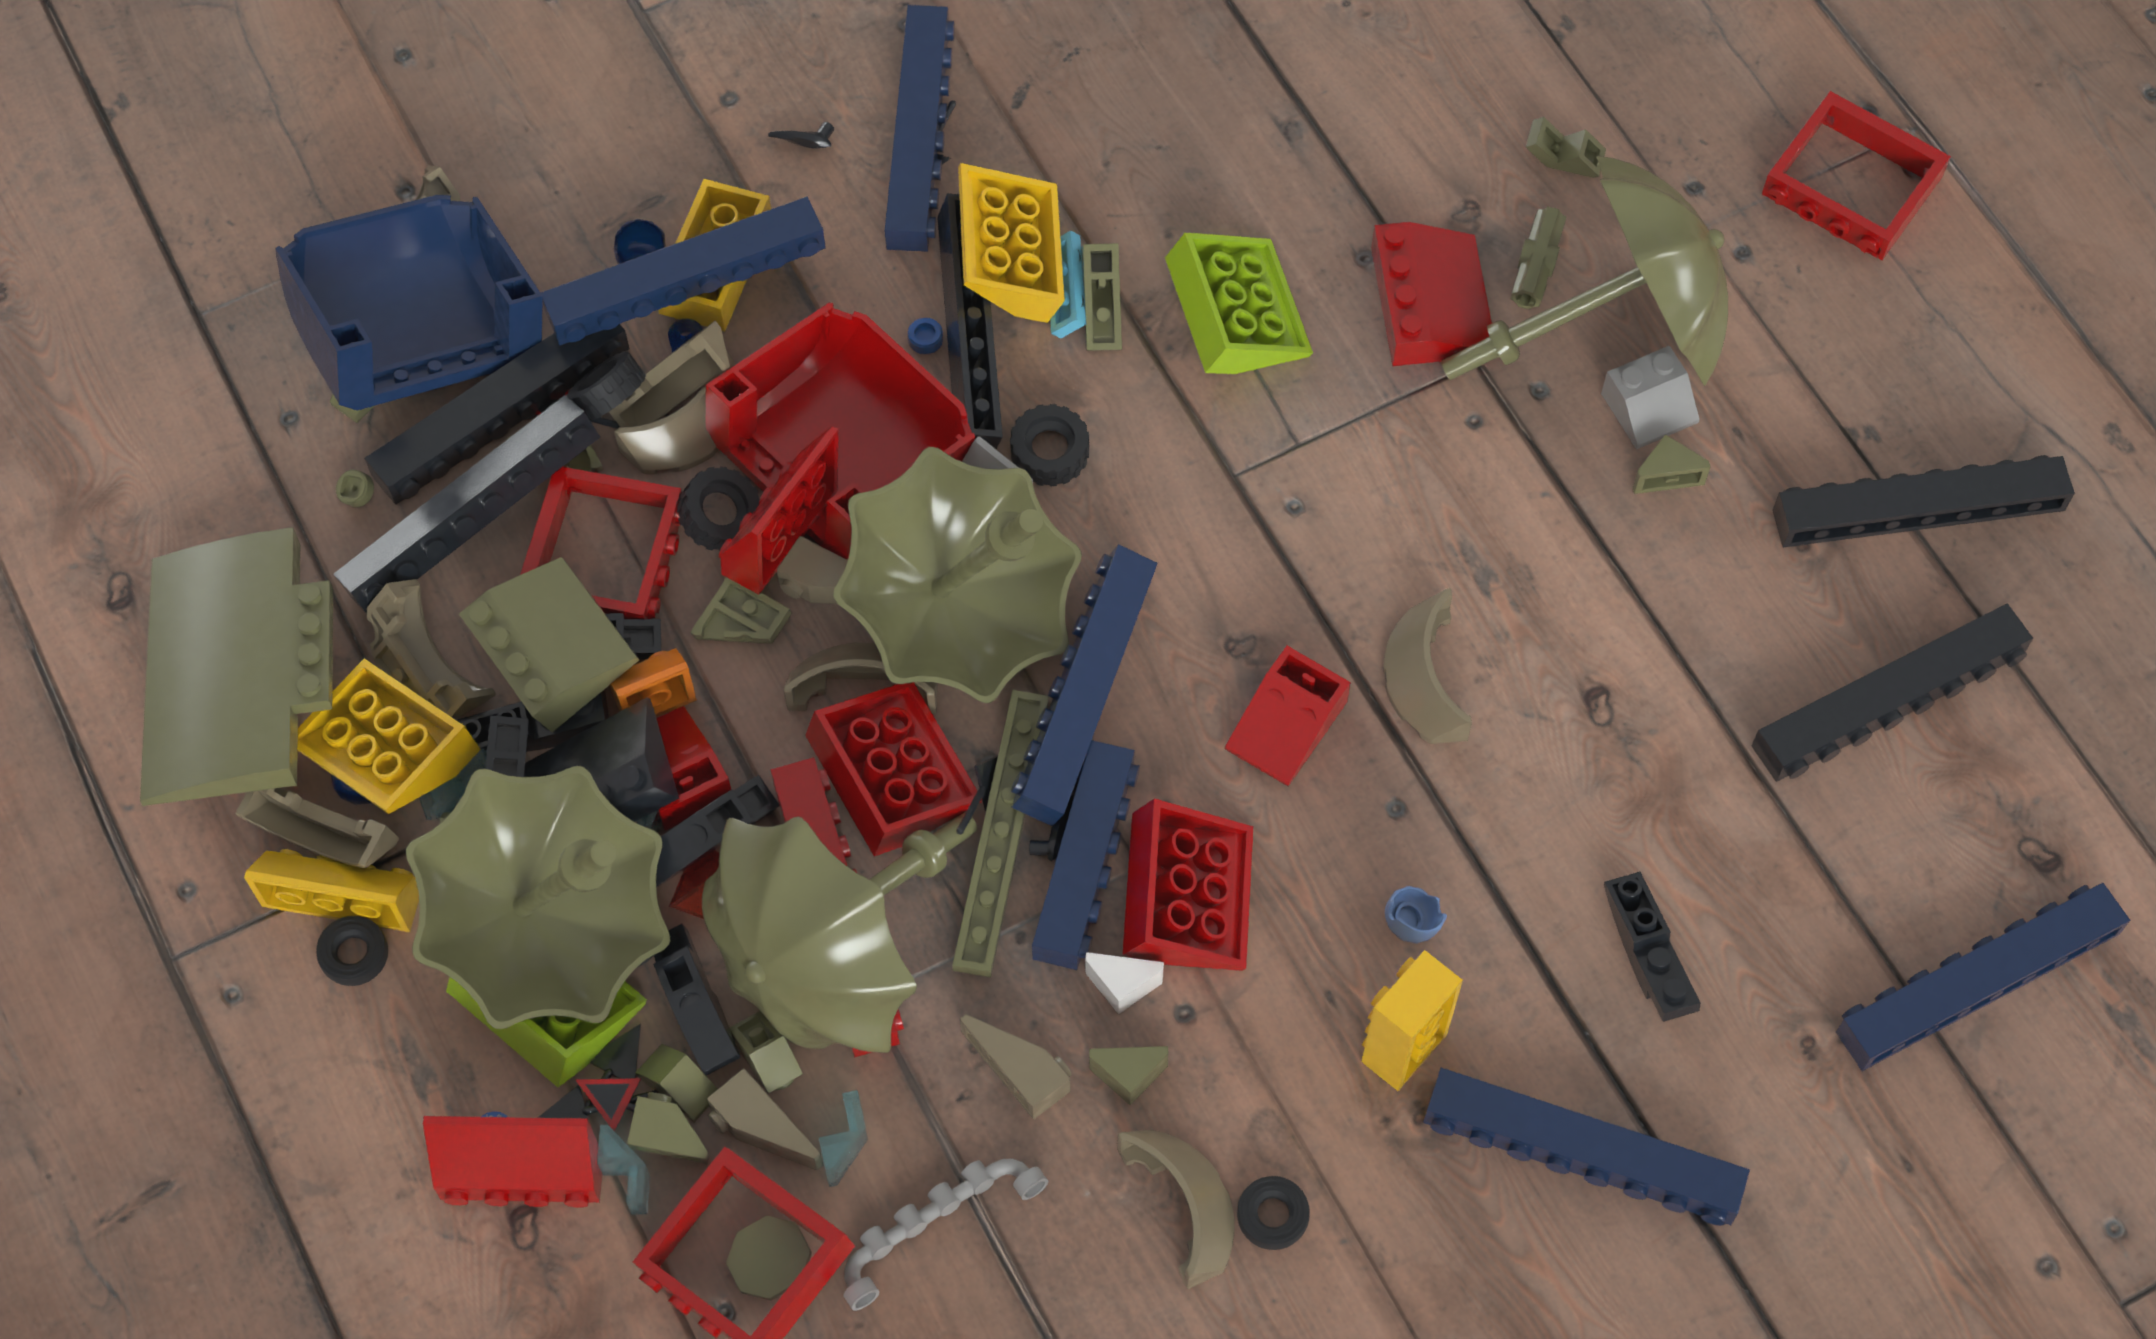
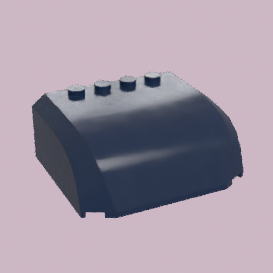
M434 195L303 228L294 234V241L286 247L278 246L275 248L280 281L292 320L311 358L341 406L358 411L491 374L542 341L543 296L478 197H473L472 202L451 201V195Z

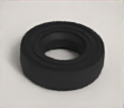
M346 916L332 922L321 933L316 948L317 960L324 974L332 981L345 986H357L371 981L382 971L388 957V943L380 927L373 921L361 916ZM359 938L367 944V952L364 958L354 964H346L340 961L338 958L340 945L347 939Z
M1267 1176L1252 1182L1243 1191L1237 1208L1238 1224L1245 1237L1256 1246L1268 1250L1284 1249L1296 1243L1307 1229L1310 1217L1309 1203L1301 1188L1291 1180L1279 1176ZM1278 1199L1284 1202L1289 1210V1218L1286 1223L1279 1227H1269L1263 1224L1258 1217V1207L1263 1201Z

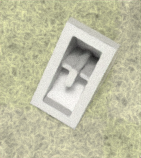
M1086 952L1085 974L1118 1015L1162 984L1164 962Z

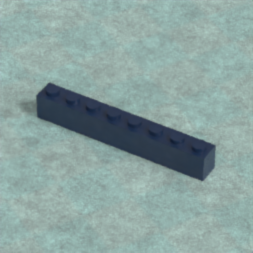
M908 5L885 221L886 250L928 252L929 238L936 237V217H931L932 209H938L939 188H934L935 180L941 181L942 160H937V152L944 151V131H939L940 124H946L947 103H942L943 96H949L950 76L945 75V68L951 69L952 48H947L948 41H954L955 21H949L948 7Z
M807 196L543 291L541 294L543 296L545 313L559 345L577 342L595 332L613 329L618 324L628 320L646 317L653 311L661 308L679 305L686 299L703 293L714 292L724 285L735 281L747 280L752 275L768 269L780 268L785 263L801 257L813 256L818 251L826 249L823 227Z
M1119 544L1110 555L1104 553L1095 570V573L1100 575L1097 584L1090 586L1083 602L1088 605L1085 615L1081 614L1078 617L1072 630V634L1077 637L1073 646L1068 645L1060 661V665L1065 667L1062 676H1057L1054 679L1048 692V697L1053 698L1049 709L1046 707L1043 709L1037 721L1036 728L1040 730L1037 741L1033 739L1025 752L1023 760L1028 762L1024 773L1019 772L1013 783L1011 792L1016 794L1011 808L1050 826H1053L1064 814L1157 567V562Z
M2103 882L2091 889L2088 885H2084L2073 891L2067 897L2069 900L2058 906L2056 902L2049 903L2036 913V918L2028 922L2022 918L2005 928L2004 935L1996 939L1992 935L1981 939L1972 946L1973 951L1964 956H1961L1959 952L1952 954L1939 964L1941 968L1932 973H1929L1927 969L1922 970L1907 981L1909 985L1899 990H1896L1894 986L1884 990L1875 997V1003L1865 1008L1862 1004L1850 1008L1842 1015L1843 1021L1836 1033L1861 1071H1864L2120 935L2131 920Z
M1440 1068L1423 1122L1431 1125V1129L1439 1134L1450 1136L1455 1133L1469 1138V1141L1478 1147L1491 1148L1494 1146L1506 1150L1509 1156L1517 1160L1529 1161L1533 1159L1545 1163L1549 1170L1556 1173L1567 1174L1572 1172L1584 1176L1585 1181L1592 1185L1600 1187L1611 1185L1623 1189V1193L1631 1198L1639 1200L1650 1198L1662 1202V1206L1670 1211L1678 1213L1689 1211L1701 1215L1702 1220L1717 1226L1732 1225L1738 1215L1750 1169L1445 1068Z

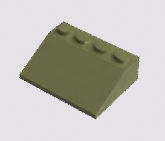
M562 557L488 589L459 613L532 717L551 732L555 731L639 661V658Z

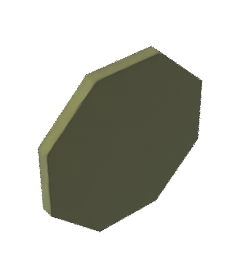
M765 1216L736 1233L726 1264L741 1293L771 1301L785 1293L809 1262L812 1252L797 1223Z

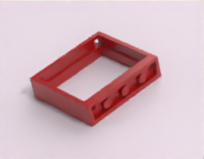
M1830 91L1768 173L1762 195L1775 201V204L1782 205L1797 213L1802 219L1824 228L1833 236L1851 243L1862 252H1867L1883 261L1943 177L1951 156ZM1822 124L1922 178L1886 229L1785 174Z
M560 468L551 476L520 575L551 561L572 492L664 508L636 603L591 595L605 614L623 613L624 619L655 618L656 613L659 614L661 599L658 598L661 587L666 588L670 578V566H668L670 556H675L679 548L680 537L677 533L680 526L678 520L680 517L679 513H677V506L680 502L679 497L682 489L573 468Z
M725 1146L632 1262L643 1272L638 1278L655 1293H658L661 1288L672 1295L668 1302L687 1316L692 1310L700 1316L701 1319L697 1324L717 1339L722 1333L729 1339H784L851 1253L855 1245L844 1232ZM731 1177L735 1178L823 1243L751 1336L660 1268Z

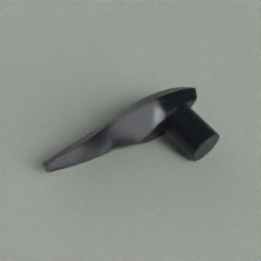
M823 122L817 132L775 131L769 132L768 137L786 140L807 148H827L832 146L828 139L834 132V127L829 122Z
M1070 796L1064 814L1051 827L1049 840H1030V855L1048 856L1050 861L1057 858L1072 807L1073 796Z

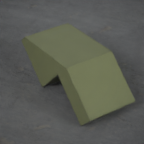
M1545 117L1533 120L1526 148L1546 167L1591 178L1598 177L1601 171L1596 155L1604 157L1606 148L1586 129L1563 136Z

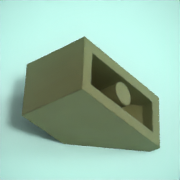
M761 1011L730 1027L734 1041L755 1077L767 1093L790 1086L795 1078L803 1074L785 1036L778 1033Z
M649 1092L647 1098L637 1097L627 1141L629 1149L708 1164V1151L679 1106L671 1103L672 1097Z

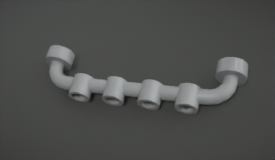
M1001 1159L987 1167L980 1160L974 1161L962 1171L961 1176L965 1181L951 1189L947 1182H943L931 1189L928 1193L931 1203L919 1211L914 1204L902 1207L894 1215L897 1225L885 1233L880 1226L868 1229L860 1237L863 1247L849 1258L845 1266L844 1279L848 1288L843 1296L852 1310L857 1311L865 1308L880 1293L870 1277L861 1278L860 1276L862 1267L868 1262L885 1257L891 1252L893 1246L905 1238H913L919 1235L926 1228L927 1224L939 1216L951 1214L960 1206L962 1201L973 1194L978 1195L985 1192L993 1185L996 1179L1003 1175H1013L1017 1178L1013 1183V1187L1023 1200L1035 1197L1046 1188L1049 1182L1039 1167L1029 1169L1023 1162L1015 1159Z

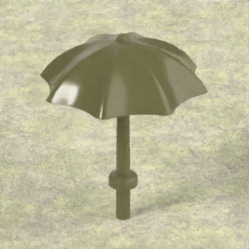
M1596 155L1602 173L1601 184L1620 223L1637 267L1514 326L1508 327L1501 320L1488 325L1487 329L1490 337L1441 360L1446 376L1449 380H1453L1498 357L1507 366L1518 360L1520 346L1647 283L1680 351L1690 361L1701 382L1706 386L1720 357L1728 322V290L1718 250L1724 244L1725 238L1723 233L1718 229L1709 230L1687 200L1667 182L1653 173L1632 163Z
M928 447L922 451L912 467L890 484L876 490L858 493L850 498L848 504L852 526L850 554L845 570L834 588L833 596L838 605L852 614L872 637L880 652L886 675L891 682L896 684L935 682L962 690L980 702L991 703L998 697L1007 682L1019 671L1042 658L1065 652L1069 644L1065 623L1067 591L1072 576L1081 562L1082 553L1075 543L1061 534L1051 523L1035 495L1031 477L1026 470L1017 467L999 470L980 468L958 461L938 448Z
M573 766L556 774L540 777L508 776L489 769H478L471 775L464 795L447 818L433 830L412 840L407 845L406 858L416 879L420 906L419 923L412 945V954L420 963L440 970L459 983L477 1002L487 1022L493 1028L505 1029L526 1019L554 1015L575 1017L591 1023H600L609 1015L614 998L628 976L646 959L661 952L669 945L670 935L660 912L656 890L657 864L662 850V839L654 830L633 822L610 804L585 767Z
M965 813L960 814L933 834L926 830L913 832L902 843V856L868 879L856 873L835 857L819 840L809 824L800 817H794L784 824L773 827L750 825L735 818L727 819L721 840L719 868L715 874L706 880L704 885L702 913L705 925L723 957L728 984L731 990L754 1004L778 1033L784 1035L787 1040L796 1045L810 1049H823L831 1044L839 1043L862 1051L890 1052L891 1028L895 1014L903 1001L915 993L917 985L902 961L890 934L885 915L884 896L915 874L919 877L930 878L943 871L947 864L946 853L976 832L977 825L975 820L971 818L964 833L961 835L957 834L956 829Z

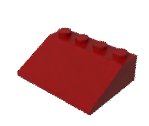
M1413 222L1374 225L1371 250L1392 366L1441 362V360L1490 337L1487 326L1492 324L1474 234Z
M831 426L801 450L793 462L788 461L783 466L779 480L773 488L769 486L765 489L760 498L759 506L753 514L749 512L745 515L740 524L739 532L733 539H727L719 552L721 575L758 595L777 572V568L798 538L805 535L827 506V500L832 498L838 491V428Z
M914 682L896 684L816 710L813 713L805 736L823 768H825L829 779L874 857L902 847L904 840L917 830L931 832L967 811L977 793V789Z
M1155 798L1133 812L1122 956L1164 962V965L1245 970L1247 965L1253 826Z
M423 1117V1129L433 1188L440 1200H444L446 1204L461 1206L467 1205L469 1200H479L491 1206H506L509 1201H524V1204L528 1206L544 1207L549 1202H564L569 1207L583 1208L587 1207L589 1202L600 1203L604 1156L588 1119Z

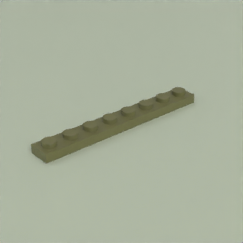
M1012 690L954 955L953 971L991 978L1026 815L1011 808L1016 794L1011 792V789L1019 772H1025L1028 762L1023 760L1030 742L1033 739L1037 741L1040 730L1036 728V724L1043 709L1049 707V697L1047 695Z

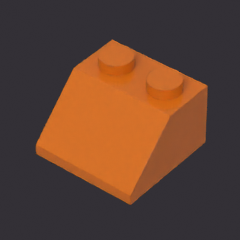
M676 648L652 654L648 660L633 665L609 685L619 711L648 697L651 699L655 715L658 717L683 705L685 706L697 701L689 667Z

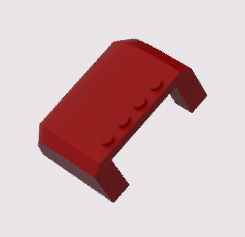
M830 302L706 384V430L717 448L763 492L769 486L773 488L779 480L783 466L788 461L793 462L801 450L831 426L839 429L838 491L832 498L827 500V506L806 533L819 546L846 560L849 558L852 526L848 504L852 496L876 490L890 484L912 467L922 451L928 447L938 448L952 458L962 462L975 440V434L971 432L967 420L968 415L965 406L867 315L856 311L853 314L835 309L834 304Z

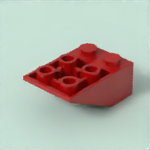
M1286 645L1265 675L1225 745V750L1289 787L1348 702L1351 682Z
M684 705L656 718L679 799L655 811L665 831L680 824L697 811L732 790L729 778L716 754Z

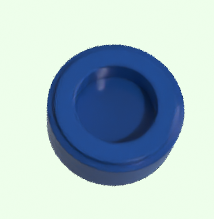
M931 318L915 320L908 328V343L910 347L920 354L936 352L943 343L941 325Z

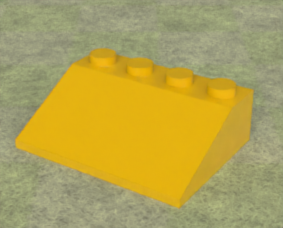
M960 163L958 175L964 286L1015 317L1048 323L1065 301L1057 184Z
M363 659L332 691V709L312 712L298 727V751L387 814L396 811L455 778L481 750L464 725L366 659Z

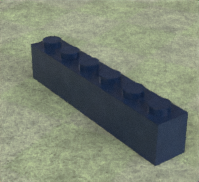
M1091 740L1033 940V960L1078 970L1080 959H1086V952L1090 953L1093 936L1087 935L1090 923L1097 924L1100 917L1102 901H1098L1097 898L1100 888L1107 889L1112 867L1107 866L1110 854H1117L1121 839V833L1116 832L1119 820L1126 821L1131 799L1125 797L1129 786L1135 788L1139 775L1140 765L1134 764L1135 750Z

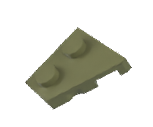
M726 577L690 633L698 640L772 644L792 612L788 607L763 593L758 595Z

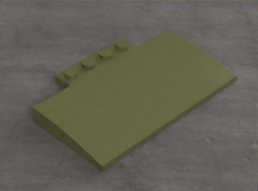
M294 527L222 539L152 559L140 802L142 806L297 786L298 714L332 709L333 587L330 580L300 584L301 545Z

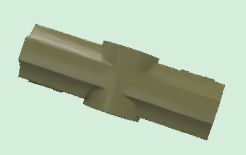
M1546 207L1545 209H1538L1535 215L1529 239H1525L1518 263L1519 271L1511 294V300L1517 303L1518 307L1529 310L1533 307H1540L1548 277L1553 275L1560 250L1558 245L1566 222V216L1559 209Z

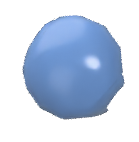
M1406 886L1396 890L1385 906V919L1389 929L1400 940L1415 944L1432 939L1447 919V914L1442 913L1440 910V899L1428 895L1421 888Z

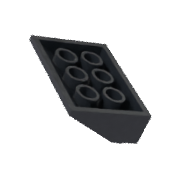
M648 697L525 763L524 777L556 774L573 766L585 767L610 804L633 822L679 799L652 701Z

